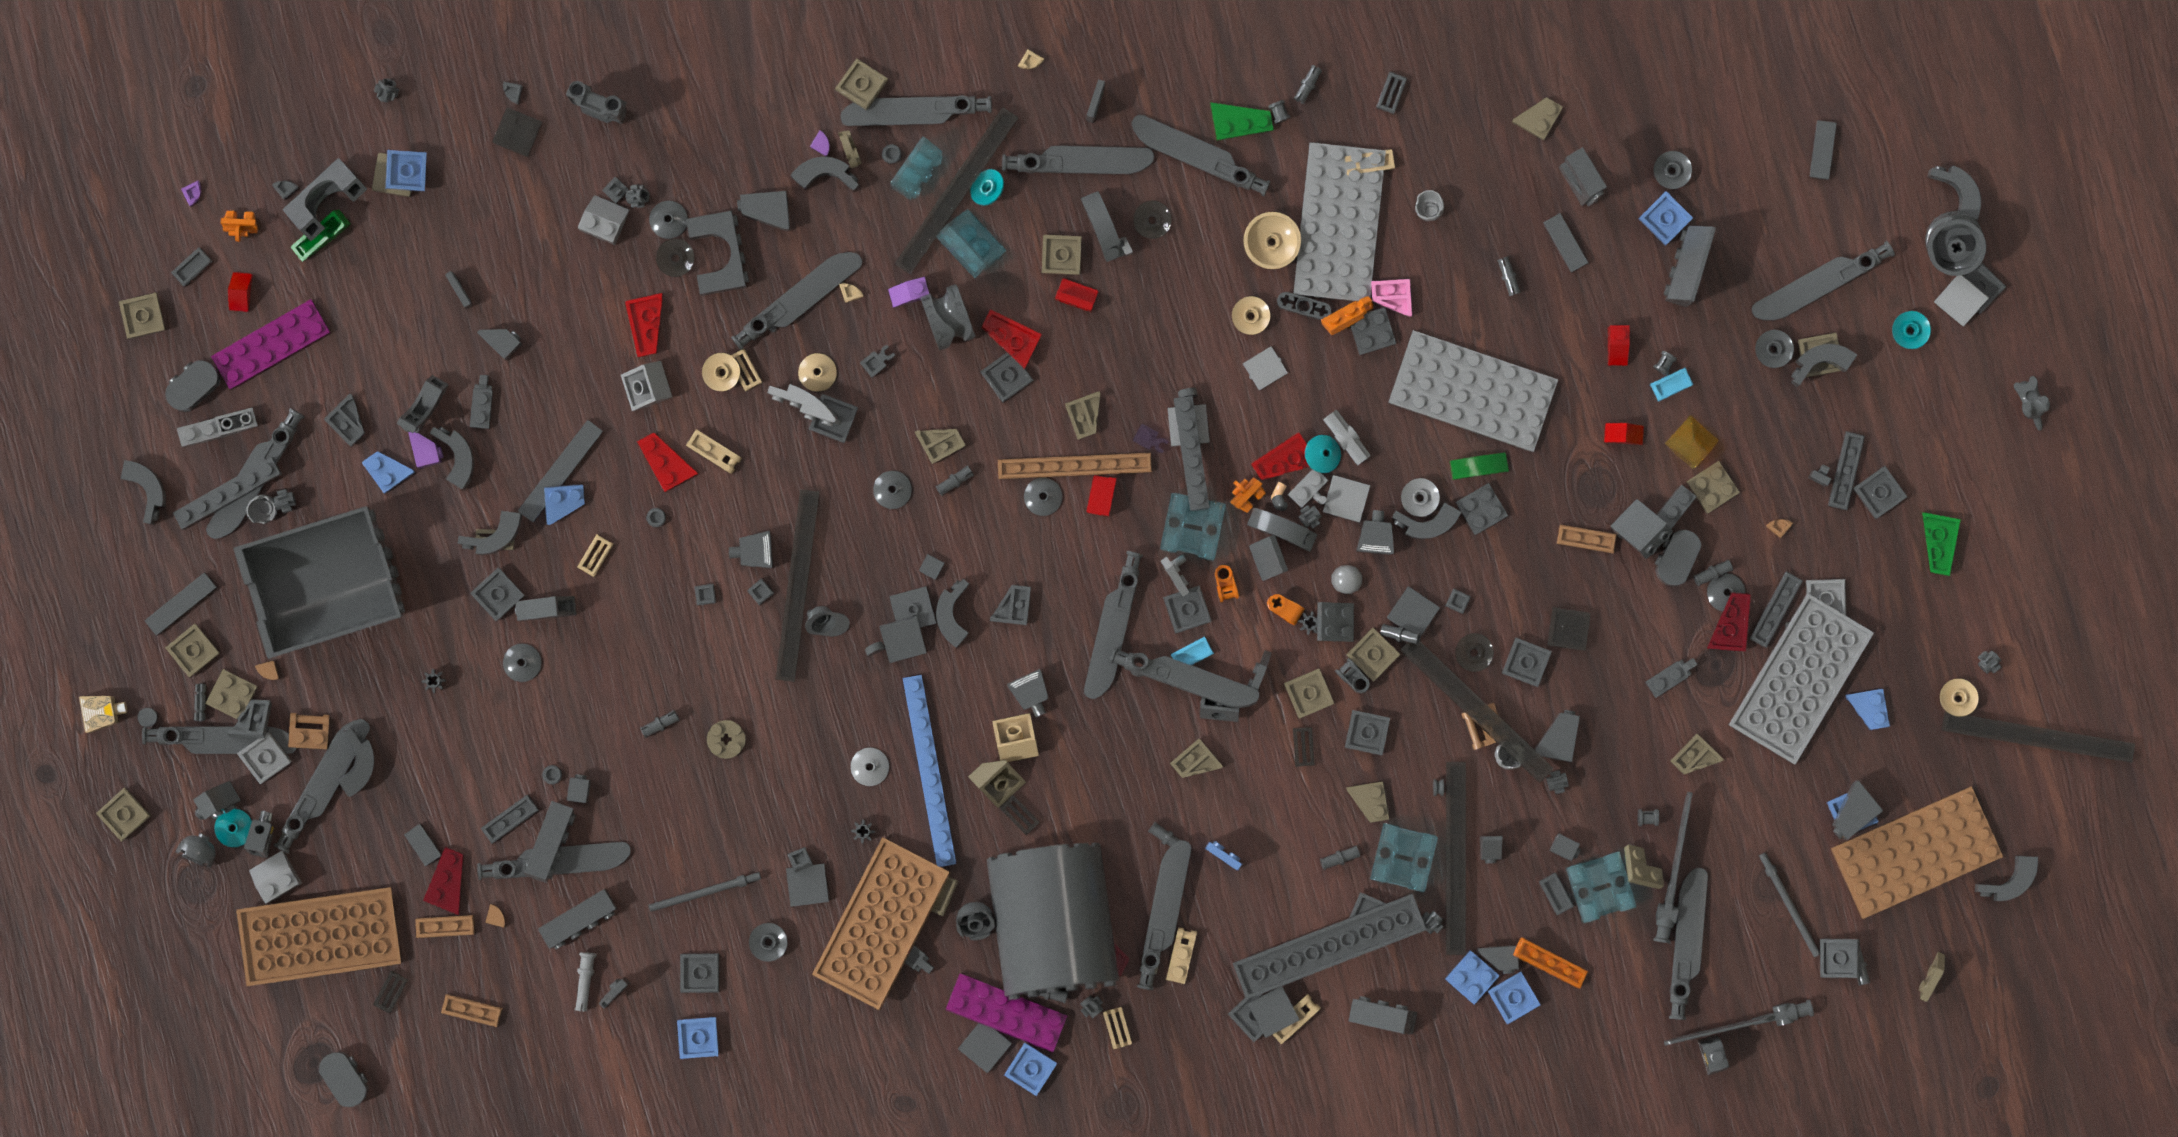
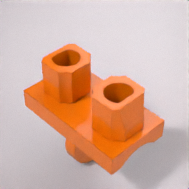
M227 210L225 217L221 218L223 232H228L229 236H235L236 242H240L242 236L248 237V233H258L254 212L246 211L244 212V219H237V212Z
M1254 477L1249 482L1246 479L1241 483L1235 480L1233 484L1236 488L1232 491L1235 497L1230 503L1234 507L1248 513L1253 507L1248 499L1253 495L1259 500L1266 494L1261 487L1262 483Z

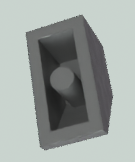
M507 329L479 330L477 332L506 361L522 345L519 341L521 337L514 330L511 333Z
M1480 836V860H1485V863H1497V859H1501L1502 836Z
M1516 945L1477 948V952L1496 969L1503 970V974L1514 973V969H1519L1518 958L1513 956Z

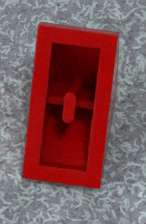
M233 272L228 286L229 310L249 312L253 274Z
M1605 423L1604 442L1643 445L1644 426L1630 423Z

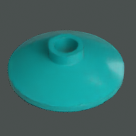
M993 169L981 172L971 185L970 193L973 201L982 206L994 203L1002 194L1004 188L1003 176Z
M1907 311L1900 314L1892 326V334L1895 341L1906 349H1917L1923 346L1928 341L1931 333V327L1927 318L1916 311ZM1908 327L1913 329V334L1907 333Z
M1318 435L1307 443L1305 459L1309 467L1314 471L1328 473L1338 466L1341 459V450L1338 443L1332 437ZM1324 450L1328 452L1327 457L1323 454Z
M234 809L229 813L224 811V814L219 816L215 822L214 829L217 839L228 847L244 845L252 823L250 816L239 809ZM232 824L236 826L234 832H231L229 829Z

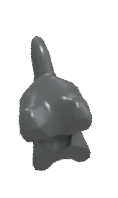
M2031 376L2029 382H2016L2013 386L2022 401L2023 414L2028 419H2033L2036 428L2041 431V416L2050 409V402L2046 396L2040 395L2037 379Z

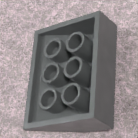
M1688 226L1686 230H1682L1680 241L1683 242L1681 248H1677L1674 259H1677L1675 267H1671L1669 277L1672 279L1670 285L1666 284L1663 293L1666 296L1665 301L1688 307L1694 302L1716 230L1715 227Z

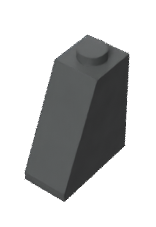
M786 191L740 195L741 200H737L738 211H742L744 217L784 231H790Z
M555 596L515 602L517 621L577 615L575 596Z
M1569 710L1559 713L1533 750L1532 755L1572 762L1580 716H1576V712Z
M1859 781L1852 783L1832 824L1835 828L1833 832L1839 839L1848 840L1883 811Z

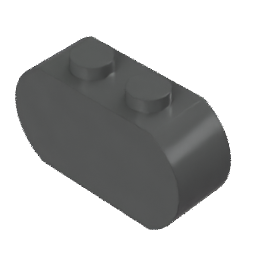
M206 361L188 363L183 368L184 372L181 375H175L169 381L170 384L166 388L165 395L168 403L173 408L182 412H190L220 385L218 369Z
M1680 530L1671 534L1669 539L1662 545L1665 548L1663 554H1659L1654 563L1657 565L1655 569L1657 578L1667 586H1677L1686 582L1700 551V539L1695 533L1688 530Z
M334 1052L322 1059L319 1065V1073L341 1106H356L362 1103L368 1095V1079L363 1072L360 1073L356 1068L358 1064L353 1056L349 1057L344 1052Z

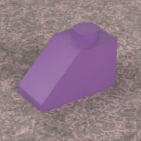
M925 277L907 281L888 289L893 308L920 301L921 296L929 294Z
M408 432L417 468L420 469L442 463L441 458H444L441 447H438L436 443L419 433Z

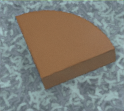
M1777 519L1771 521L1765 527L1779 538H1782L1793 523L1788 520Z
M275 661L255 666L258 673L264 678L270 680L279 679Z
M490 904L485 923L505 928V918L502 911L497 906Z

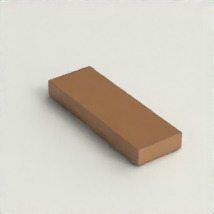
M1559 525L1556 544L1613 554L1617 534Z
M474 915L415 919L416 938L475 934Z
M446 994L441 1013L498 1027L503 1008Z

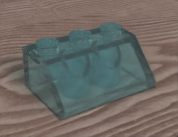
M922 136L890 182L891 188L910 201L912 198L916 199L922 190L920 189L922 183H927L931 178V170L934 166L938 167L942 162V151Z
M968 209L950 221L936 236L942 245L948 249L974 278L986 271L1007 251Z

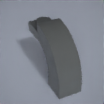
M816 157L807 160L790 175L805 190L817 178L826 175L838 178L854 193L859 188L857 183L859 180L851 173L849 175L846 174L850 170V166L832 157Z
M1939 166L1931 168L1927 178L1945 182L1954 187L1959 196L1957 211L1967 213L1975 220H1978L1981 197L1972 177L1956 166H1951L1948 172H1946V168Z
M1097 191L1082 197V204L1095 231L1106 262L1123 256L1124 252L1099 192Z
M1823 344L1813 347L1796 360L1795 363L1801 366V368L1797 367L1791 375L1793 378L1791 383L1796 387L1800 386L1810 369L1818 363H1829L1845 372L1857 354L1846 347L1836 344Z
M433 375L429 377L412 406L399 418L397 424L407 432L418 433L435 411L449 384Z
M440 426L439 429L433 427L430 434L448 444L455 455L454 467L446 480L465 491L474 473L475 464L472 449L466 439L455 430L451 436H448L450 432Z
M124 460L121 479L136 482L144 488L147 495V505L143 523L154 525L155 521L159 519L160 510H157L158 506L166 508V492L163 483L148 467Z
M1444 503L1437 516L1428 522H1416L1398 511H1395L1391 519L1395 520L1394 524L1402 529L1404 527L1408 528L1404 535L1415 539H1431L1448 531L1457 521L1461 511Z
M1255 507L1247 523L1248 526L1260 532L1275 535V537L1309 552L1317 537L1316 533L1299 524Z
M501 511L499 526L491 536L481 539L459 536L458 544L462 545L463 549L473 550L476 547L475 554L490 555L502 551L516 538L521 526L522 514Z
M964 579L961 582L959 580L955 582L951 587L952 593L944 589L936 609L939 629L947 641L955 648L969 634L956 623L953 616L955 602L969 586V583Z
M347 727L343 730V733L352 745L356 759L353 768L347 774L337 779L346 795L351 797L368 782L373 771L374 754L368 739L360 742L361 736L358 731Z
M2015 856L2014 873L2006 883L2001 885L1975 884V892H1980V896L1992 897V893H1994V901H2007L2020 896L2030 887L2036 876L2038 857Z

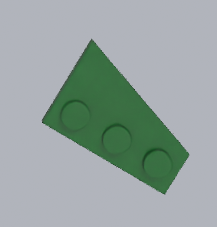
M1210 102L1217 141L1273 131L1270 111Z
M1922 512L1930 573L1950 576L1961 519Z

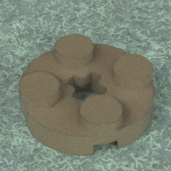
M844 130L839 132L838 135L851 169L858 167L862 163L850 131Z
M719 721L708 732V747L714 755L720 758H733L745 747V732L740 725L733 721ZM724 734L732 737V741H729L728 745L721 741Z

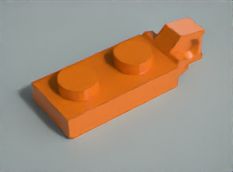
M1366 296L1359 301H1354L1321 320L1322 325L1331 335H1335L1363 319L1367 311L1373 308L1372 300Z

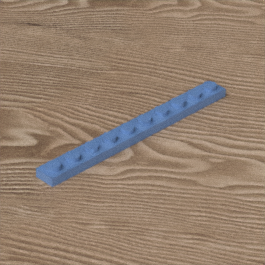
M922 675L903 678L936 863L939 867L956 864Z

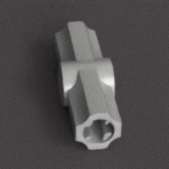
M1337 410L1323 419L1335 435L1334 438L1343 450L1348 452L1357 466L1371 456L1360 442V438L1350 425L1348 426Z

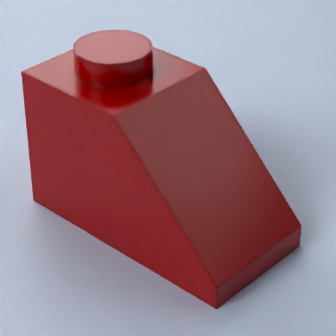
M1610 325L1608 327V366H1627L1630 325Z

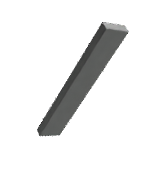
M587 420L518 509V512L534 523L545 508L544 488L562 486L603 431Z

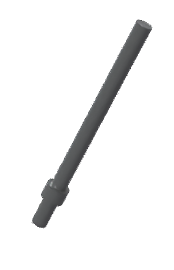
M1766 852L1760 854L1759 857L1766 868L1764 871L1772 879L1813 957L1820 955L1815 942L1777 874V868L1775 865H1772Z
M760 872L747 876L740 875L734 880L649 904V909L652 912L737 886L744 887L747 886V883L761 880Z

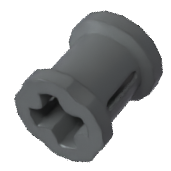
M1284 100L1268 106L1269 109H1272L1276 119L1274 121L1275 124L1291 118L1285 109Z
M1662 351L1660 360L1653 368L1668 376V370L1673 362L1677 361V358L1666 351Z
M1638 809V826L1643 824L1658 826L1659 810L1642 811V809Z

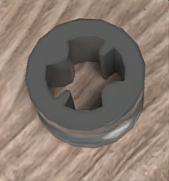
M1433 779L1434 796L1437 794L1444 796L1443 779L1440 781Z

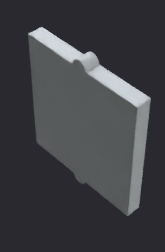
M1272 347L1267 348L1243 363L1250 375L1249 379L1253 380L1259 391L1288 373L1281 363V358H1278Z

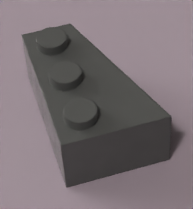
M1360 996L1359 999H1353L1349 1022L1413 1035L1417 1012L1407 1010L1408 1006L1396 1004V1007L1389 1006V1002L1378 1000V1003H1373L1371 998Z

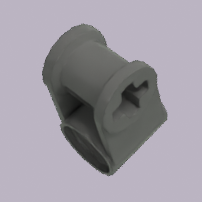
M1348 658L1347 662L1339 670H1335L1336 674L1356 693L1362 694L1368 690L1369 680L1351 659ZM1357 680L1365 681V689L1359 690L1356 688L1355 682Z

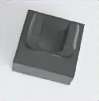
M614 177L602 191L617 204L629 189Z
M1823 464L1818 472L1815 470L1811 471L1808 478L1826 487L1831 478L1826 476L1830 468Z

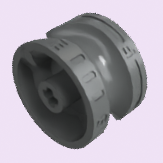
M1961 211L1946 212L1936 217L1927 229L1925 244L1932 264L1944 274L1952 276L1965 275L1975 270L1983 261L1986 253V241L1979 223L1971 215Z
M956 284L946 287V293L941 298H935L930 293L920 297L939 351L949 348L954 337H961L965 342L976 338Z

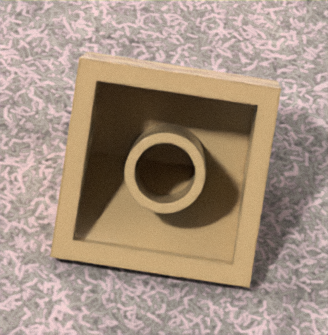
M1030 713L992 721L1000 761L1006 760L1011 762L1039 756Z

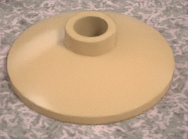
M1253 296L1245 297L1234 306L1232 320L1240 332L1248 335L1258 334L1269 324L1270 310L1262 299ZM1253 313L1255 317L1249 320L1247 315Z
M717 353L705 361L702 368V376L707 386L711 389L727 391L737 384L740 378V366L731 355ZM721 369H724L726 371V374L724 376H720L719 371Z
M816 353L807 356L801 362L798 374L801 383L807 389L820 392L833 385L837 376V369L831 358L824 354ZM816 368L821 370L820 375L814 374Z
M1953 679L1948 681L1941 689L1940 701L1943 708L1949 714L1962 717L1969 715L1977 707L1978 692L1969 681ZM1955 696L1960 697L1961 701L1956 702Z

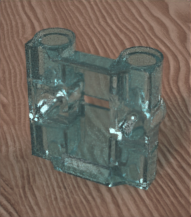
M1171 493L1160 550L1173 553L1182 551L1196 554L1201 559L1214 561L1226 504L1208 500L1209 509L1190 512L1188 496ZM1171 518L1178 519L1179 526L1176 528L1171 527L1169 520ZM1187 523L1201 526L1202 531L1183 528V525ZM1214 526L1217 529V533L1211 536L1206 532V528Z
M1383 823L1370 879L1425 892L1438 837ZM1384 847L1390 851V855L1386 859L1380 856V850ZM1395 853L1413 857L1412 862L1394 858ZM1420 857L1427 859V865L1424 868H1420L1417 864V860Z
M1620 851L1566 868L1583 923L1600 919V916L1609 913L1622 912L1637 907L1630 882H1628L1626 870H1624L1625 867ZM1618 876H1622L1625 880L1622 887H1618L1615 884ZM1610 883V888L1597 892L1593 891L1594 887ZM1584 887L1588 890V896L1582 899L1579 897L1578 892Z

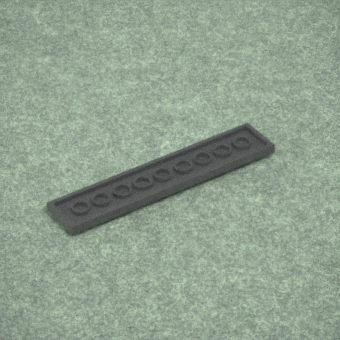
M1410 894L1232 964L1247 1000L1425 931L1426 927L1414 896Z

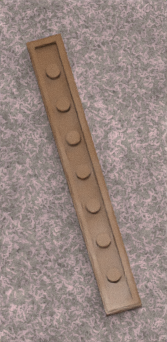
M1151 453L998 460L999 479L1152 472Z

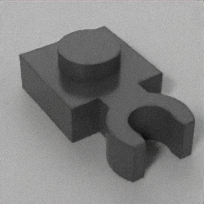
M888 345L882 347L879 355L874 351L860 362L871 378L887 367L884 363L885 360H891L895 357L894 353L890 356L885 355V350L889 348Z

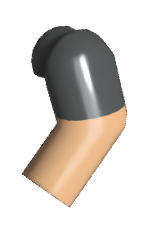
M1278 482L1271 495V500L1275 509L1285 511L1288 504L1284 501L1282 494L1287 486Z

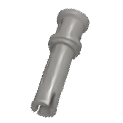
M580 952V968L577 969L580 977L575 1010L581 1011L582 1004V1011L586 1012L591 975L595 973V970H593L594 958L597 957V954Z

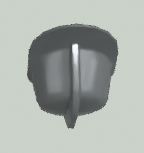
M818 606L807 611L808 620L805 628L808 633L814 635L838 636L847 631L850 622L844 614L832 612L826 606Z

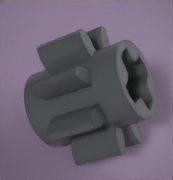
M385 78L382 81L379 80L378 84L375 85L374 92L378 93L377 98L380 101L390 102L391 100L394 101L395 97H397L399 89L395 88L396 83L392 79Z
M631 185V190L626 191V201L631 204L632 208L645 207L644 203L649 202L648 190L644 188V185Z
M287 489L277 491L278 496L273 497L277 511L281 509L282 513L293 511L292 506H296L293 492L288 493Z
M1307 505L1300 510L1302 514L1298 518L1305 528L1311 526L1314 529L1320 524L1318 520L1322 516L1315 506L1309 508Z
M1313 612L1308 617L1303 613L1305 619L1298 620L1303 625L1300 631L1307 630V635L1312 630L1315 634L1317 633L1315 629L1317 627V617L1313 616ZM1309 618H1312V622L1315 623V626H1312L1311 629L1305 624V621H1308Z
M1992 650L1989 653L1984 651L1978 657L1981 660L1978 666L1986 674L1990 671L1994 674L2001 668L1999 663L2002 660Z
M432 669V674L424 673L426 679L421 682L426 683L425 690L432 688L433 693H436V688L444 689L442 682H446V679L441 678L443 672L435 674V669ZM431 677H433V678H436V677H437V679H436V681H437V683H438L437 685H435V684H432V685H431V682H432V681L430 680Z
M1560 770L1550 772V777H1546L1549 791H1555V794L1565 792L1564 788L1569 787L1566 774H1560Z
M864 819L861 825L855 822L856 830H851V832L856 833L854 840L859 837L861 838V843H864V838L871 841L872 839L869 835L870 833H875L874 830L869 828L872 826V823L866 825ZM862 826H865V829L868 830L864 837H861V834L858 833V829H861Z
M1432 911L1430 914L1425 912L1422 916L1426 931L1429 934H1432L1434 931L1438 934L1443 928L1441 923L1444 920L1438 914Z
M1089 995L1080 1003L1083 1007L1080 1011L1085 1017L1090 1015L1093 1019L1103 1010L1100 1006L1103 1002L1098 996L1094 998L1092 995Z

